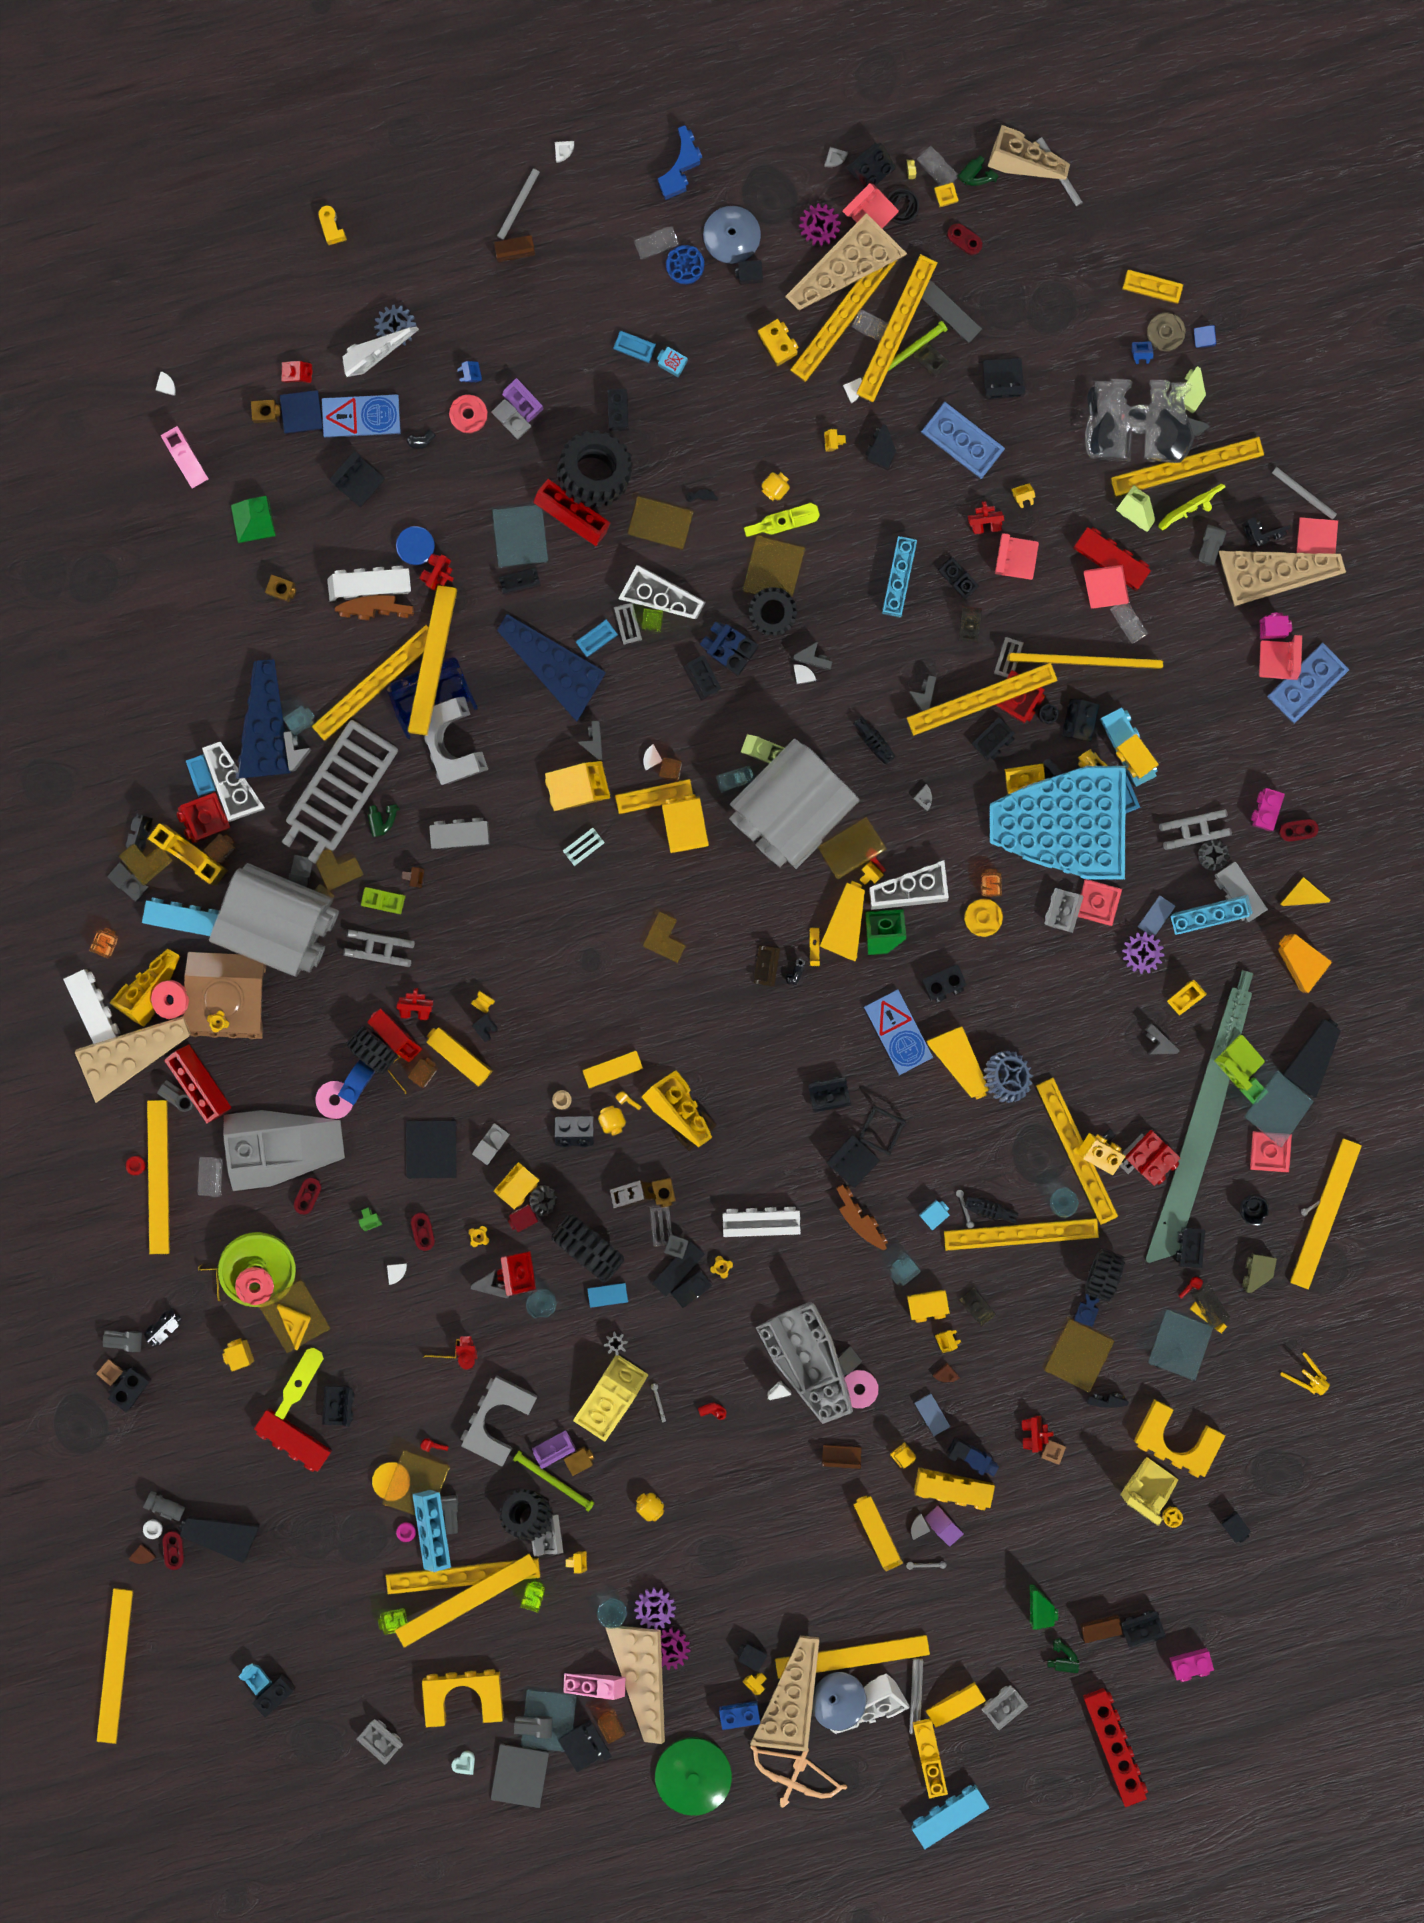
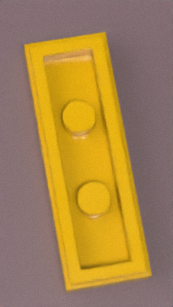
M1127 270L1123 290L1178 304L1184 284Z
M636 1050L582 1071L588 1087L592 1088L643 1069Z

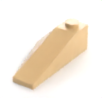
M1001 125L990 155L988 167L1004 173L1066 180L1070 167L1069 163L1052 152H1045L1040 149V144L1037 142L1031 143L1024 138L1025 135L1020 131Z

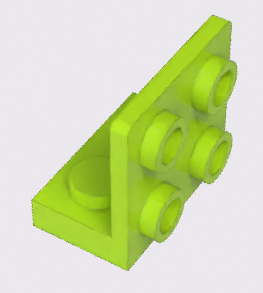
M1239 1035L1214 1060L1237 1088L1246 1091L1253 1086L1248 1080L1265 1062L1243 1035Z

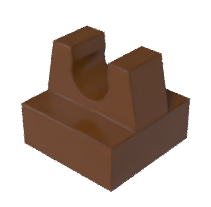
M412 867L411 873L402 871L401 879L410 880L409 886L422 888L424 869Z

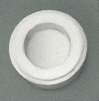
M156 1519L148 1520L143 1526V1533L149 1539H156L163 1532L162 1523Z

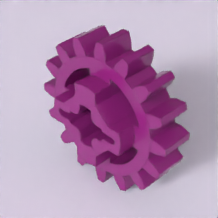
M818 203L815 209L812 205L810 206V212L804 210L803 213L806 217H800V221L803 224L799 225V229H804L801 232V236L807 235L806 242L812 240L813 246L816 242H819L820 247H822L823 242L829 245L830 238L836 239L834 233L840 232V229L836 227L840 226L841 222L836 221L839 215H833L834 208L827 210V204L821 208ZM819 213H824L828 216L824 217L819 215ZM812 217V224L807 227V221ZM817 221H819L820 224L824 223L823 230L819 226L816 227ZM833 223V228L828 234L827 228ZM815 233V234L820 235L821 237H816V236H813L812 234Z
M670 1627L669 1632L662 1628L661 1639L671 1636L668 1640H661V1650L663 1653L662 1667L666 1665L667 1670H670V1666H674L676 1670L678 1663L683 1666V1658L688 1660L689 1656L686 1653L691 1651V1648L686 1647L690 1644V1641H684L686 1634L679 1635L680 1629L673 1632L672 1627ZM678 1640L681 1642L683 1650L678 1647ZM673 1645V1650L667 1652L666 1647ZM670 1658H677L676 1660L668 1661Z

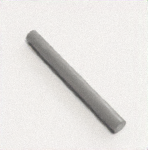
M1042 137L1036 141L1040 144V149L1045 152H1051ZM1068 178L1066 180L1059 179L1075 206L1077 207L1082 204V200Z
M533 169L497 235L498 238L504 240L540 173L538 170Z
M1278 467L1273 470L1272 473L1330 519H1334L1337 513Z

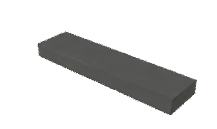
M931 280L929 281L921 299L969 344L982 328Z

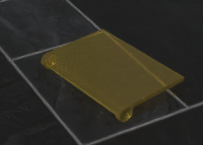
M638 496L628 535L683 550L693 511Z
M867 817L818 847L837 879H840L887 850Z

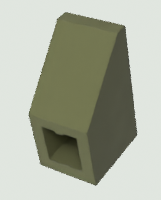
M1251 1253V1257L1247 1258L1246 1268L1248 1269V1275L1244 1276L1243 1287L1247 1293H1252L1274 1277L1277 1260L1275 1257Z

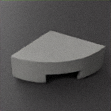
M830 147L824 167L830 168L842 164L847 158L848 152Z
M927 784L913 798L926 811L929 810L932 803V793Z
M919 1514L912 1523L911 1535L913 1540L930 1532L922 1514Z

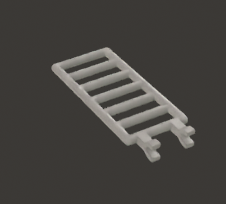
M349 721L288 815L286 822L292 827L284 837L283 844L290 847L299 831L317 841L318 844L308 857L313 863L317 862L325 847L331 851L335 850L396 756L398 748L356 721ZM353 729L389 751L383 761L347 739ZM344 745L377 766L378 769L374 776L371 777L338 756L337 754L341 747ZM332 761L368 783L363 793L327 771ZM323 777L358 799L354 807L350 809L317 788L316 786ZM314 794L347 815L343 824H338L308 805L306 802L310 795ZM301 809L337 831L332 841H329L296 820Z

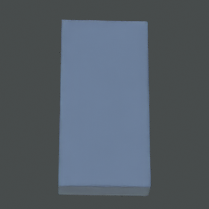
M1159 895L1138 925V928L1150 936L1153 934L1155 937L1175 908V905Z
M931 1393L914 1402L933 1436L950 1427Z

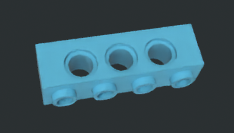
M427 1490L413 1494L424 1569L437 1572L451 1568L440 1492Z

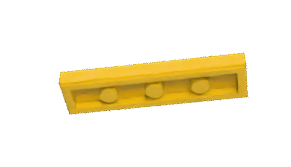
M688 779L618 794L615 797L619 814L660 806L662 803H665V799L669 798L682 800L684 796L693 794L691 781Z

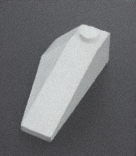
M418 327L407 328L359 345L353 344L347 349V353L342 356L346 376L361 375L367 372L419 330Z
M888 1674L880 1675L864 1687L866 1707L861 1719L849 1729L831 1731L837 1734L857 1728L859 1723L876 1722L875 1718L885 1715L887 1718L893 1717L909 1709V1704L897 1683Z

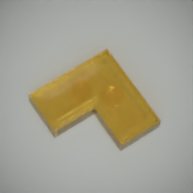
M132 844L119 855L120 859L143 886L172 862V859L160 847H157L145 857L136 845Z
M329 849L324 850L316 862L328 891L364 875L356 857L338 865L333 852Z
M659 912L643 947L678 963L685 945L669 938L677 920Z

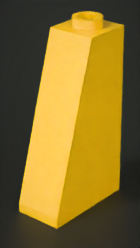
M854 881L851 884L846 883L820 944V947L852 961L857 959L865 890L861 889L862 885Z
M962 1026L926 1041L927 1045L971 1098L979 1099L987 1095L986 1092L989 1091V1088L984 1086L986 1081L983 1079L984 1076Z
M438 1027L437 1030L433 1028L426 1036L429 1038L426 1043L478 1087L492 1073L493 1070L442 1028Z
M863 1496L857 1499V1503L853 1505L884 1570L889 1571L903 1564L872 1497Z

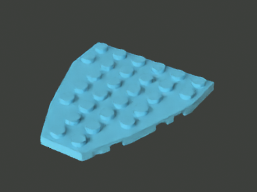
M1085 766L1027 785L990 803V843L1001 846L1010 853L1018 854L1027 861L1063 870L1064 873H1072L1083 879H1125L1126 766Z

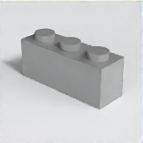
M473 818L472 822L464 823V819L453 820V824H445V821H435L434 825L429 826L431 849L490 845L488 821H484L483 818Z
M1236 862L1231 863L1214 875L1216 877L1214 881L1220 890L1223 888L1227 894L1225 896L1226 900L1248 894L1253 913L1250 917L1240 919L1241 921L1245 920L1248 923L1268 910Z

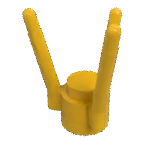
M1091 749L1078 757L1080 768L1097 766V762L1101 766H1107L1096 752L1093 753Z
M1304 1352L1303 1356L1318 1374V1376L1313 1377L1306 1370H1302V1373L1311 1380V1386L1283 1372L1280 1375L1308 1389L1311 1393H1318L1321 1396L1328 1390L1330 1384L1326 1381L1327 1377L1321 1373L1307 1353Z

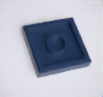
M318 390L280 395L285 434L323 429Z

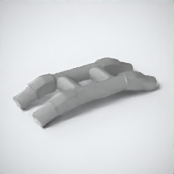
M1219 810L1159 824L1160 831L1181 827L1183 835L1182 839L1164 842V849L1168 850L1231 836L1230 828L1209 832L1207 821L1227 817V810ZM1200 823L1202 834L1190 836L1188 825Z
M347 929L346 937L367 941L365 952L344 948L343 956L405 967L411 966V960L393 957L391 954L393 945L414 948V941ZM374 942L385 943L384 955L372 953Z

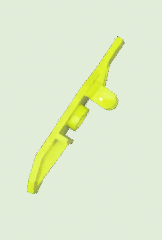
M1221 483L1210 491L1195 497L1170 512L1163 518L1158 527L1164 530L1182 517L1187 518L1186 513L1195 511L1198 505L1205 511H1211L1212 506L1209 501L1217 492L1224 489L1225 485Z
M809 503L768 515L761 523L744 527L746 537L762 532L773 535L816 522L820 513L818 506ZM780 518L785 519L786 523L784 525L778 523Z
M315 1348L306 1350L283 1390V1401L275 1414L276 1416L284 1419L292 1404L302 1398L323 1361L322 1352ZM296 1380L302 1381L301 1387L295 1386Z

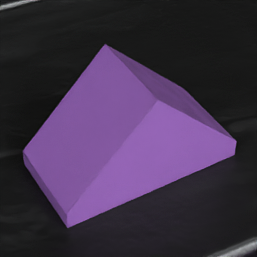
M939 1505L924 1517L936 1534L949 1547L964 1534Z

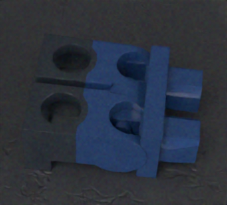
M715 622L710 630L718 635L715 641H712L705 636L700 645L707 651L709 656L739 677L748 664L747 660L750 661L759 645L729 625ZM733 650H735L736 652H738L739 654H741L744 658H742L740 655H738L737 653H735Z
M956 1436L946 1451L948 1458L956 1461L958 1457L961 1458L981 1475L986 1472L994 1477L999 1468L989 1453L984 1451L982 1454L979 1449Z

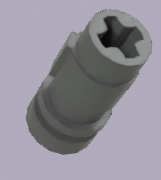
M151 1490L143 1508L151 1509L153 1513L158 1512L161 1514L160 1516L169 1520L180 1521L185 1507L163 1498L161 1494L158 1496L156 1492Z

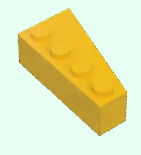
M918 1468L914 1491L917 1496L922 1498H934L941 1502L952 1501L961 1506L969 1504L974 1505L976 1509L985 1510L986 1508H991L995 1484Z

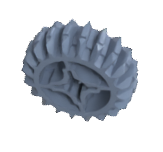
M1010 1051L999 1052L986 1063L987 1068L983 1071L987 1075L983 1079L987 1080V1083L984 1086H989L988 1093H994L993 1098H999L1000 1102L1006 1101V1103L1019 1101L1030 1091L1028 1086L1033 1083L1029 1078H1032L1033 1075L1029 1074L1031 1067L1026 1066L1028 1061H1022V1055L1017 1056L1016 1052L1010 1053ZM1003 1085H1005L1008 1089L1010 1088L1011 1091L1005 1089Z

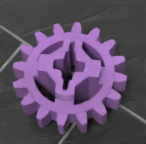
M1144 932L1143 936L1136 933L1137 938L1134 939L1130 936L1131 942L1124 943L1128 948L1122 949V952L1127 953L1123 960H1129L1126 966L1133 965L1132 971L1134 972L1138 968L1140 974L1143 973L1144 969L1150 973L1151 967L1155 970L1157 969L1156 963L1162 964L1159 957L1164 956L1160 952L1164 947L1157 945L1160 940L1154 941L1153 934L1147 937L1146 932ZM1141 940V944L1137 948H1131L1137 941ZM1148 941L1155 946L1156 950H1151L1148 947ZM1143 944H1145L1146 952H1149V954L1145 955L1142 962L1138 951H1141ZM1130 955L1136 956L1139 960V964H1136L1131 959ZM1155 958L1152 963L1146 965L1148 959Z
M653 1587L652 1592L645 1589L646 1595L640 1593L641 1601H635V1604L639 1606L634 1608L635 1612H639L636 1615V1619H642L641 1625L647 1623V1629L651 1625L654 1626L655 1630H657L658 1625L665 1628L664 1623L670 1624L671 1620L669 1617L675 1616L671 1612L676 1609V1606L671 1605L674 1602V1598L668 1599L670 1593L667 1592L664 1595L663 1588L659 1592H656L655 1587ZM657 1596L659 1598L652 1600L650 1597ZM665 1603H667L668 1606L667 1614L663 1610V1606L665 1605ZM643 1604H645V1606L647 1607V1612L645 1613V1615L642 1611ZM659 1605V1608H658V1611H659V1612H657V1611L655 1610L654 1612L651 1613V1610H652V1607H651V1606H654V1607H655V1606ZM652 1618H659L660 1620H659V1621H652L651 1619H652Z

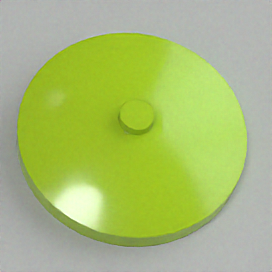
M261 1232L244 1234L234 1239L222 1252L218 1264L219 1281L225 1293L237 1303L250 1307L267 1306L280 1300L290 1290L296 1273L295 1260L289 1247L278 1237ZM247 1268H262L272 1276L274 1283L273 1293L269 1300L263 1304L250 1305L241 1301L237 1296L235 1289L236 1279ZM256 1282L251 1283L249 1286L251 1290H257L260 1287Z

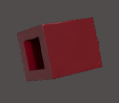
M530 1204L510 1214L508 1223L512 1230L516 1229L517 1232H520L537 1223L539 1219L532 1211Z

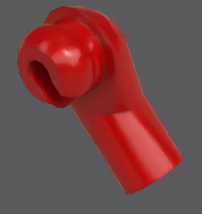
M715 1402L698 1408L701 1417L711 1413L719 1420L726 1418V1409Z

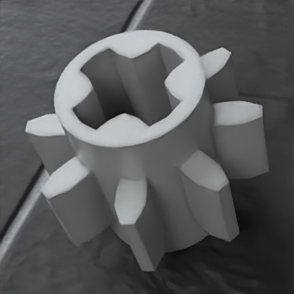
M613 1332L614 1337L606 1336L609 1343L604 1344V1346L610 1347L609 1354L615 1351L618 1356L619 1350L626 1351L623 1348V1344H627L628 1341H622L623 1334L617 1337L616 1333ZM615 1338L621 1342L618 1349L610 1345V1343L614 1342Z

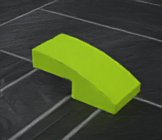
M365 887L361 906L401 914L405 896Z

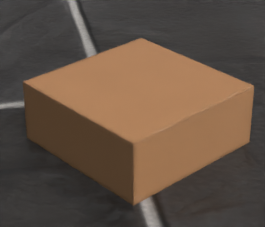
M108 1359L96 1374L112 1386L124 1370L111 1359Z
M1048 1439L1049 1444L1045 1445L1041 1458L1060 1464L1066 1446Z

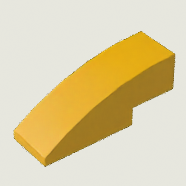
M973 1682L925 1711L929 1718L932 1719L934 1726L938 1727L970 1711L986 1700L977 1684Z

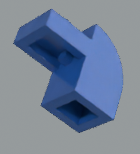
M359 1060L349 1073L337 1096L355 1105L362 1091L374 1075L375 1070L362 1060Z

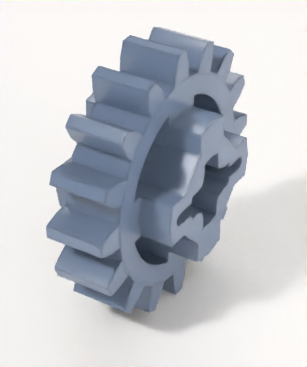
M392 305L391 310L385 307V313L379 312L381 318H375L379 325L374 326L375 330H380L376 335L381 337L386 336L384 331L391 334L395 333L393 327H391L394 326L395 320L400 325L397 327L396 332L416 327L417 325L415 322H411L415 318L413 315L408 316L410 313L408 309L403 311V306L400 305L396 309L395 305ZM398 314L404 316L407 321L399 319ZM388 316H391L387 322H384Z

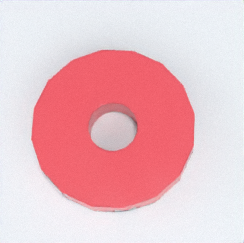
M466 394L453 401L449 417L457 430L463 433H474L485 425L488 412L486 405L480 398ZM466 409L474 411L471 419L463 417V412Z
M173 980L163 981L156 985L151 997L152 1006L156 1013L166 1019L177 1018L184 1014L189 1003L185 987ZM168 995H171L174 999L172 1005L167 1002Z
M252 1267L245 1269L239 1274L236 1279L235 1289L241 1301L250 1305H259L269 1300L273 1293L274 1283L268 1271ZM253 1282L260 1285L257 1290H251L249 1286Z

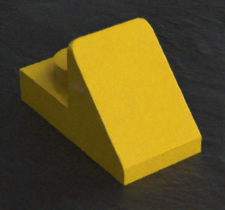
M1192 980L1170 997L1167 1002L1180 1016L1206 996V993L1195 980Z

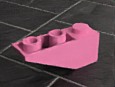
M178 426L161 435L191 488L208 480L206 473Z
M564 1673V1693L615 1700L625 1697L626 1677Z

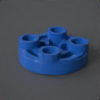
M681 245L669 252L666 260V269L671 279L675 282L691 284L702 276L704 258L696 247Z
M412 526L400 533L397 538L396 549L404 562L411 565H421L428 562L431 554L434 553L435 542L432 535L426 529Z

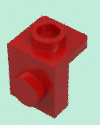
M302 361L282 362V382H312V364Z

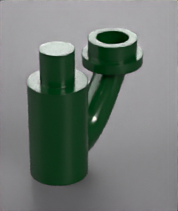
M979 155L976 160L972 159L957 178L965 185L978 186L991 181L996 183L998 175L990 169L985 172V177L974 178L982 169L981 165L985 161Z
M397 804L386 807V813H389L385 824H383L381 812H377L376 805L369 807L370 814L367 816L372 837L386 835L385 833L391 829L396 813L400 810Z
M1061 1638L1054 1639L1053 1650L1057 1652L1062 1650L1069 1659L1058 1657L1055 1660L1048 1659L1047 1667H1052L1055 1671L1078 1673L1079 1660L1075 1652L1062 1643Z

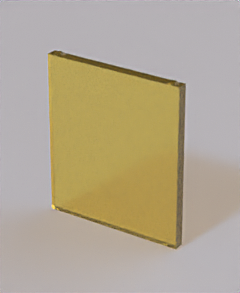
M757 536L743 591L745 593L757 594L765 588L777 587L784 589L793 597L805 548Z
M302 1280L272 1296L263 1304L258 1305L287 1353L294 1350V1345L277 1309L278 1304L311 1316L300 1346L330 1329Z
M1069 1319L1045 1371L1090 1393L1114 1341Z
M403 1450L383 1504L416 1515L413 1494L427 1490L440 1492L450 1467Z

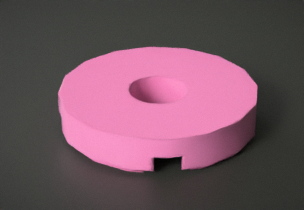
M330 1081L323 1084L318 1090L316 1106L325 1117L340 1119L352 1110L353 1105L341 1097L338 1105L335 1106L330 1103V1097L333 1094L338 1095L344 1085L343 1082Z
M854 1370L845 1376L852 1407L865 1408L876 1400L878 1384L871 1373L864 1370ZM855 1385H864L865 1391L862 1394H856L854 1392Z

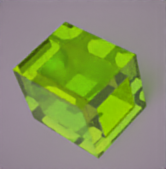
M644 609L642 630L661 632L664 612Z
M537 1581L527 1582L520 1607L539 1612L546 1587H543V1584Z
M404 1608L384 1612L380 1616L381 1619H378L380 1631L383 1630L384 1635L396 1633L395 1629L408 1623Z

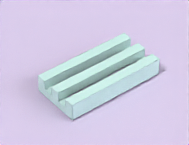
M592 828L564 849L563 852L572 864L576 866L605 842L595 829ZM592 833L594 834V837L587 841L585 844H583L580 848H578L572 854L569 853V851L573 849L575 846H577L580 842H582ZM595 840L599 841V843H597L590 850H588L586 853L580 856L577 860L573 859L574 856H576L578 853L584 850Z

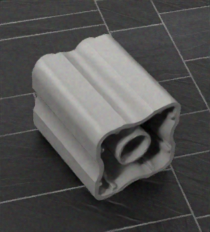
M793 739L729 804L736 811L729 819L753 842L761 836L762 838L755 845L779 868L786 861L795 867L860 800L808 747Z
M247 863L243 869L239 868L235 872L209 941L296 977L301 970L310 973L313 966H318L325 949V945L317 942L319 936L324 937L327 931L332 930L339 910L331 907L333 898Z

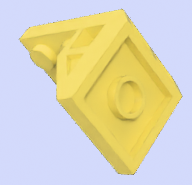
M615 1355L573 1421L601 1440L606 1441L637 1396L648 1374L621 1356Z
M1146 1457L1124 1487L1121 1496L1127 1504L1159 1525L1163 1520L1159 1515L1160 1511L1168 1501L1178 1479Z

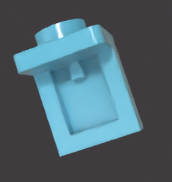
M255 1664L247 1665L239 1675V1678L248 1684L256 1696H260L273 1684L262 1668Z

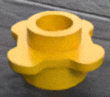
M221 1010L217 1014L208 1015L207 1022H209L213 1032H218L229 1026V1021L225 1019V1013Z
M481 1226L479 1229L471 1228L468 1234L471 1236V1245L473 1247L489 1243L486 1227Z
M717 1256L714 1266L711 1267V1272L713 1274L717 1273L721 1278H727L728 1271L733 1267V1263L724 1260L722 1256Z

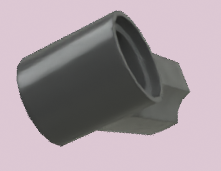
M1207 525L1203 536V546L1198 558L1199 562L1214 566L1219 548L1223 544L1226 530Z
M168 1080L162 1084L157 1094L182 1112L190 1111L195 1107L186 1092ZM185 1097L190 1100L188 1108H184L181 1104L182 1099Z
M104 1331L103 1347L118 1348L128 1352H141L142 1332Z
M440 1496L446 1535L458 1533V1496Z
M516 1716L514 1734L534 1735L537 1738H551L553 1718L550 1716H536V1718Z

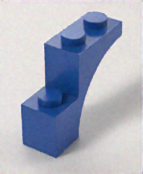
M686 126L678 128L681 150L675 165L665 175L658 178V184L665 200L687 191L686 185H688L685 174L681 175V173L700 165V158H702L699 148H695L692 141L695 140L691 129L687 130Z

